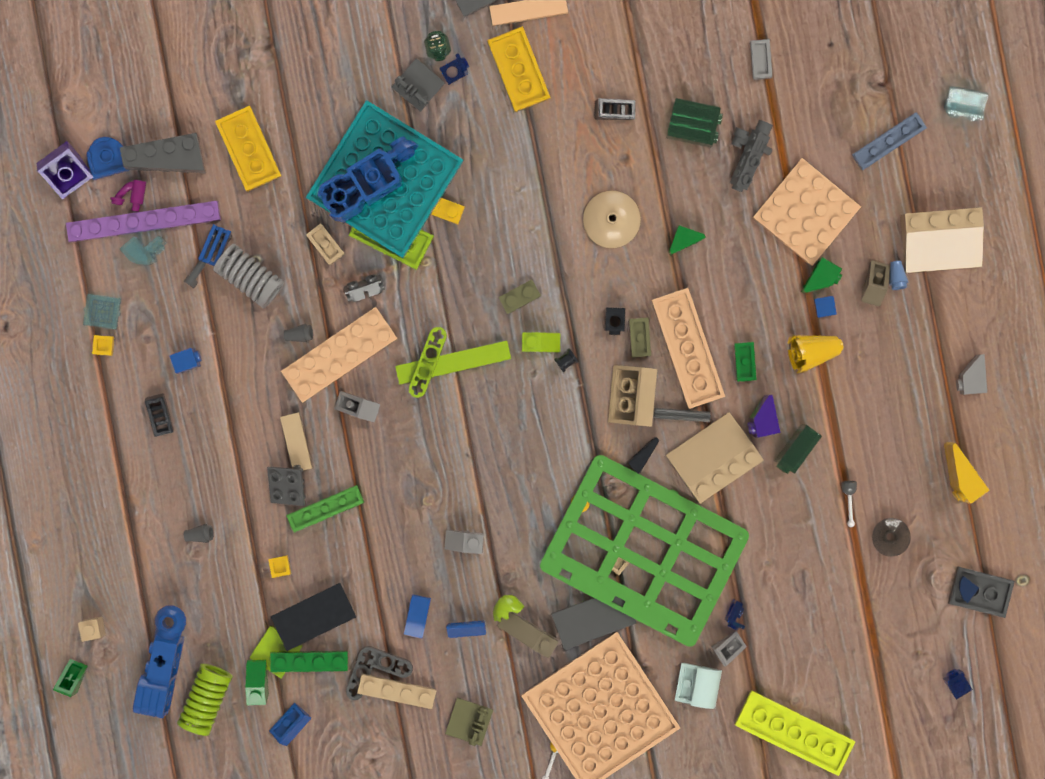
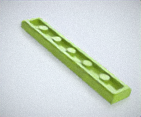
M502 341L441 355L432 377L510 360L511 355L508 342ZM419 361L395 366L399 385L411 382ZM420 367L419 374L422 377H427L430 374L429 367ZM416 376L415 381L422 380Z

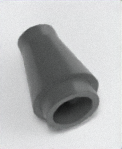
M305 323L289 330H284L285 341L309 342V340H313L312 326Z
M207 524L185 530L183 534L186 542L208 543L214 538L213 528Z

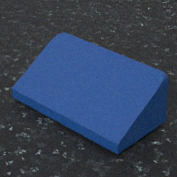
M484 620L448 623L446 626L449 638L486 635Z
M294 703L269 732L279 744L287 746L311 720V717Z

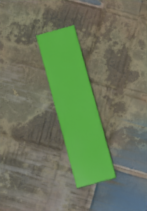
M356 485L286 516L295 533L365 502Z

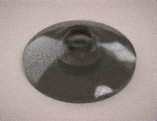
M887 518L880 521L872 532L874 547L885 556H898L905 552L910 544L911 534L909 528L904 522L895 518ZM889 533L893 534L892 540L887 539Z

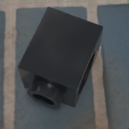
M605 308V331H609V335H620V332L625 331V308ZM612 316H617L620 319L618 327L610 325L609 320Z

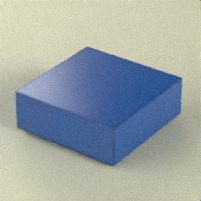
M834 296L814 299L817 318L837 315Z

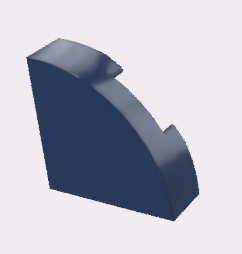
M962 576L959 581V591L962 599L968 603L979 587Z

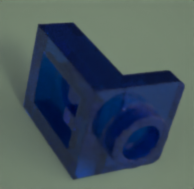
M733 599L725 621L728 622L727 626L737 631L739 628L744 630L745 625L736 621L743 614V603Z
M960 669L949 671L946 674L947 677L943 678L956 700L973 690L965 678L964 672Z

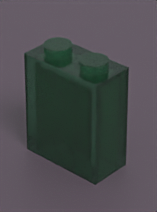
M675 98L666 138L711 148L713 143L717 144L719 132H716L717 124L721 125L723 114L720 113L721 108Z
M801 424L774 460L777 463L776 467L786 474L789 472L795 474L822 436L808 425Z

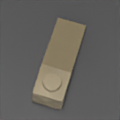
M509 612L508 620L501 619V622L497 625L499 628L547 658L550 657L558 644L556 637L513 612Z

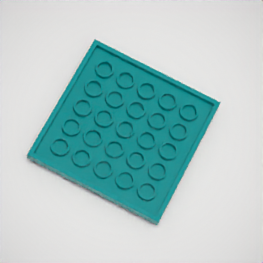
M366 100L306 198L331 213L317 196L321 184L337 174L344 175L348 173L346 170L348 167L378 149L388 152L392 149L390 144L400 137L405 136L407 140L414 141L418 144V148L414 151L415 154L404 162L400 163L397 161L394 163L402 178V186L371 205L365 202L363 211L345 222L404 258L464 160ZM343 196L339 197L340 201L344 199Z

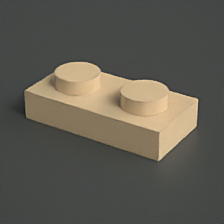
M321 223L306 234L329 265H332L345 255Z

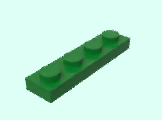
M348 651L270 652V672L348 671Z

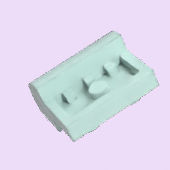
M681 663L675 701L691 704V706L714 709L722 670Z

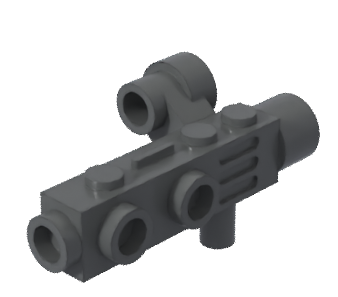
M759 120L751 134L736 127L733 133L735 136L731 144L741 149L744 145L745 148L730 181V184H733L732 189L743 192V189L748 190L763 153L767 155L772 153V148L767 146L770 139L769 134L773 127L772 124Z

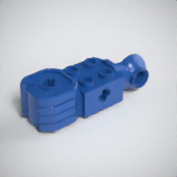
M405 136L400 137L390 144L392 149L388 152L378 149L346 169L348 173L344 175L337 174L321 184L317 196L331 212L329 216L335 221L346 222L363 211L365 202L371 205L401 187L402 178L394 163L397 161L401 163L410 159L415 154L414 151L418 148V144L407 140ZM340 196L344 197L342 201L339 199Z
M172 605L162 607L155 616V639L149 647L151 658L146 663V673L140 676L133 703L134 713L164 718L169 712L184 644V637L181 634L186 626L184 612ZM166 617L173 619L174 624L172 627L166 625Z

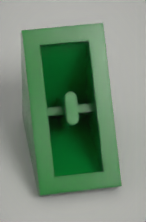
M678 225L668 253L673 255L704 240L706 236L703 233Z
M69 659L53 691L69 697L77 694L88 665Z

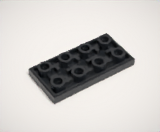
M338 583L270 617L286 651H289L357 616L341 583Z

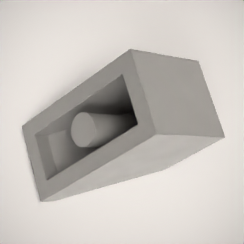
M985 354L976 355L958 375L959 379L956 380L957 391H960V395L987 393Z
M340 391L334 409L360 419L375 422L380 404Z
M446 530V550L475 554L483 553L484 533Z

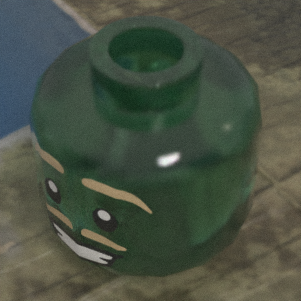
M441 31L429 33L428 37L424 40L426 54L430 59L443 61L451 53L449 38Z

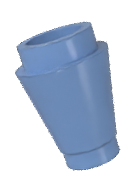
M902 261L890 262L889 285L892 287V290L907 288L908 279Z

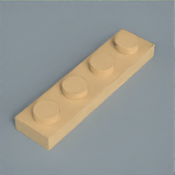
M361 673L357 694L432 709L436 689Z

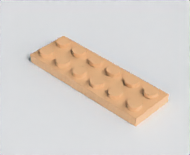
M685 288L651 300L688 409L725 397L689 289Z
M375 307L281 372L301 402L304 403L398 338L377 307Z

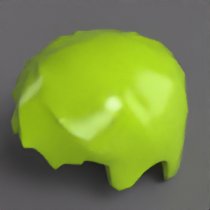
M504 595L494 605L492 611L494 621L501 622V618L508 620L509 612L518 614L525 606L517 597Z

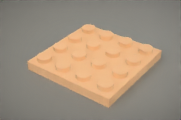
M801 158L752 218L810 266H813L861 206Z

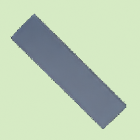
M916 112L852 154V157L863 171L927 127Z

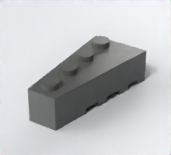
M197 133L120 147L123 167L126 170L206 174Z

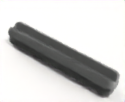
M655 408L654 418L710 422L711 413Z

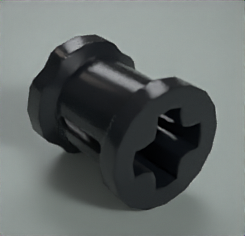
M570 348L567 349L565 354L554 359L563 373L572 364L579 363Z

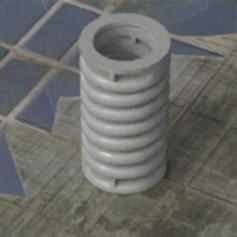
M235 243L224 251L213 269L218 275L228 280L230 284H234L235 288H240L242 293H245L247 297H251L252 301L263 309L273 301L284 285L282 279H278L277 275L272 276V271H267L265 266L261 267V263L255 262L253 257L249 258L248 253L243 254V249Z

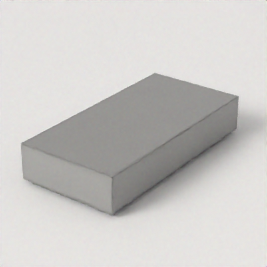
M770 39L750 41L753 80L772 78Z

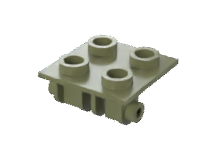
M457 698L445 734L467 741L472 746H482L493 709Z

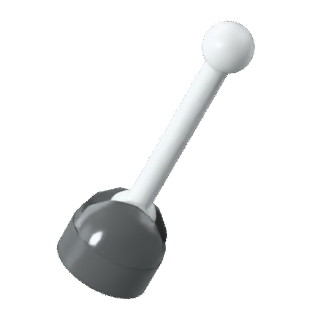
M857 481L841 482L842 491L848 495L849 521L847 525L854 527L852 494L857 490Z

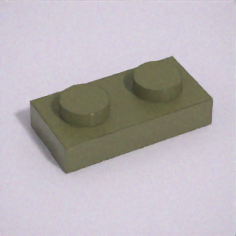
M530 280L498 298L506 313L510 314L541 297L533 280Z
M649 318L629 319L631 356H651Z

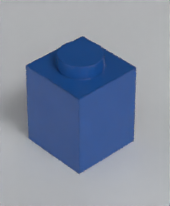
M189 348L170 355L176 374H181L201 366L202 358L199 351H195V348Z

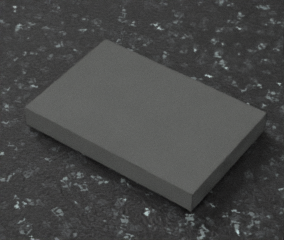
M957 566L948 603L1006 618L1015 581ZM962 576L979 587L968 603L962 599L959 591V581Z

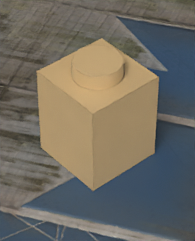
M102 616L86 619L78 623L82 642L102 638L106 635Z

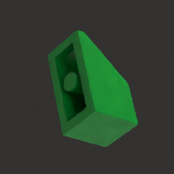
M823 257L820 258L801 292H812L833 286L834 283L837 285L842 277L840 273L842 268Z
M247 660L246 705H266L269 690L266 660Z

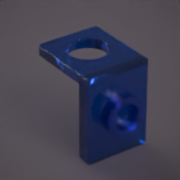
M459 53L455 55V60L439 68L448 85L468 75L467 68H469V64L465 57H460ZM455 67L458 70L457 76L449 77L447 69Z

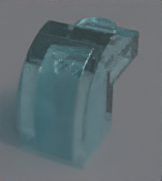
M158 235L145 247L137 237H132L120 250L131 262L147 266L157 262L153 255L161 253L165 249L164 245L167 242Z

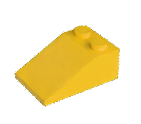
M953 442L944 443L950 486L954 490L952 494L957 501L961 500L962 502L972 504L990 490L958 445Z

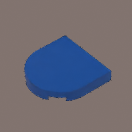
M101 137L93 141L87 152V161L90 172L93 175V180L129 171L123 167L120 147H123V145L116 139Z

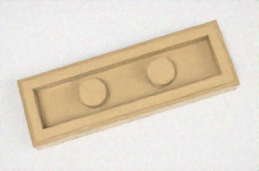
M300 412L280 417L292 469L294 465H301L303 470L312 469L313 466Z

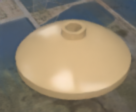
M606 191L593 197L587 204L583 215V224L587 235L594 243L605 248H619L628 244L636 236L641 221L636 203L628 195L618 191ZM610 215H614L616 217V220L614 222H611L609 220Z

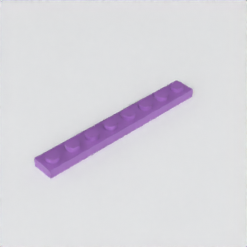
M211 201L66 223L68 242H77L219 221L221 216L219 202Z

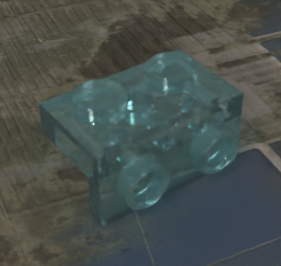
M949 86L944 110L950 117L959 118V116H964L971 121L984 120V109L988 93Z

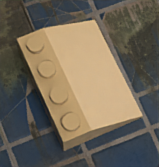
M982 208L907 213L900 216L905 273L982 267L984 233Z
M730 412L666 454L698 503H702L764 461Z

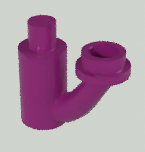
M133 180L126 183L117 192L115 197H110L111 204L123 206L125 199H122V197L131 190V211L139 212L140 205H143L147 182Z

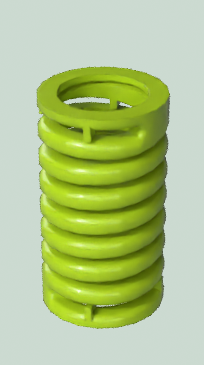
M200 664V671L197 672V677L194 679L195 684L191 686L192 691L188 694L190 698L186 699V705L183 706L184 711L181 712L177 724L194 734L208 736L215 722L214 718L217 717V711L220 710L223 697H225V691L228 690L233 676L219 667Z

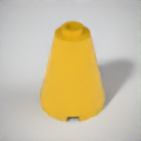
M794 335L790 336L787 344H791V349L788 350L791 366L794 370L798 369V374L804 373L840 355L844 348L842 340L837 336Z

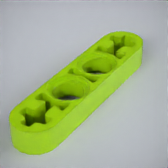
M434 327L430 331L409 385V393L415 398L425 395L444 347L447 333L442 327ZM438 330H441V334L444 335L443 339L439 338L437 344H441L440 348L435 345H429L430 340L432 342L435 341L433 333L438 332ZM434 348L437 351V356L434 359L427 358V349ZM420 367H429L430 374L427 377H422L419 374ZM416 376L422 380H427L426 384L422 382L420 386L423 392H419L417 395L414 394L415 390L412 389L419 382L415 381Z

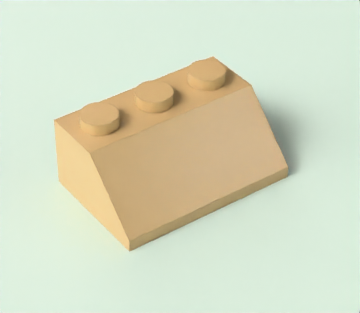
M613 366L608 422L652 427L657 369Z

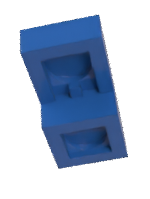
M412 594L404 635L423 639L431 598Z

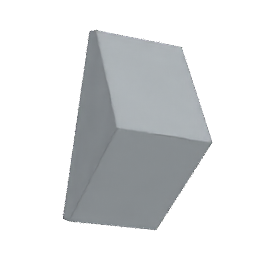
M737 631L711 647L725 667L747 646Z

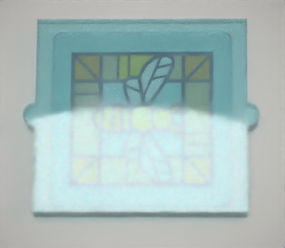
M87 294L86 307L83 308L85 311L83 325L117 330L118 319L121 315V298Z

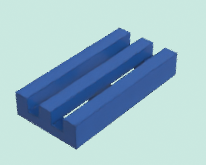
M213 224L198 260L215 266L223 254L232 232ZM218 231V234L215 238L207 259H205V255L208 251L215 232ZM223 233L225 237L213 262L211 259Z

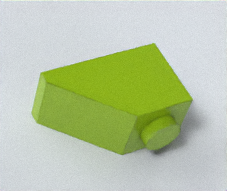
M522 332V352H560V333Z

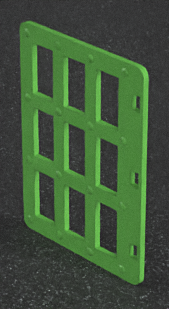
M598 455L593 459L540 562V568L543 572L690 647L696 644L749 539V533L746 529L678 495L679 492L673 489L669 490L603 455ZM603 471L639 490L629 510L593 492ZM649 496L686 514L676 534L640 516ZM587 502L623 520L613 541L577 522ZM696 520L732 538L723 558L687 541ZM634 526L670 545L660 565L624 547ZM571 533L608 551L598 572L561 553ZM680 551L717 569L707 589L671 571ZM618 557L654 575L645 596L608 578ZM562 568L572 573L570 580L559 574ZM665 581L701 600L692 620L655 602ZM615 596L625 601L623 607L612 602ZM668 623L678 628L676 635L665 630Z

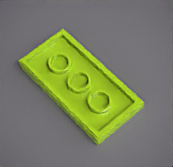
M353 227L348 235L415 270L421 264L434 238L433 235L421 229L405 257L402 258Z

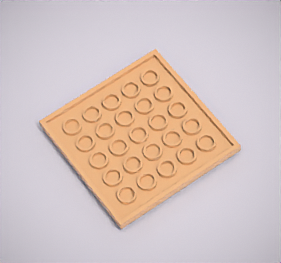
M617 631L521 694L575 779H606L680 729V726Z

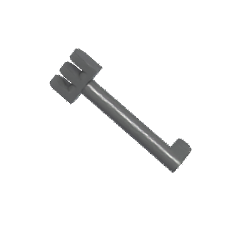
M216 231L213 236V241L208 248V251L205 255V259H207L209 255V252L212 248L218 231ZM222 233V236H221V238H220V240H219V243H218L216 249L218 248V246H219L220 244H222V242H223V237H224L225 234ZM230 235V238H229L227 244H228V243L230 242V240L232 239V237H233L232 235ZM199 261L184 282L195 288L198 284L196 278L207 263Z

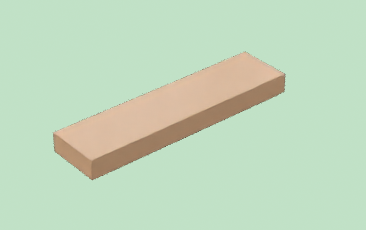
M523 0L489 6L493 26L568 14L566 0Z

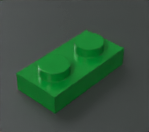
M754 342L734 343L737 382L757 380Z

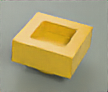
M94 335L92 354L113 356L114 337Z
M288 555L268 559L272 578L292 574Z

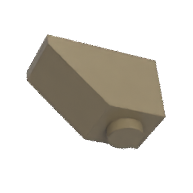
M871 260L862 290V302L880 307L888 290L889 265Z

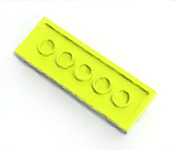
M752 690L734 724L837 776L840 775L855 744V740Z

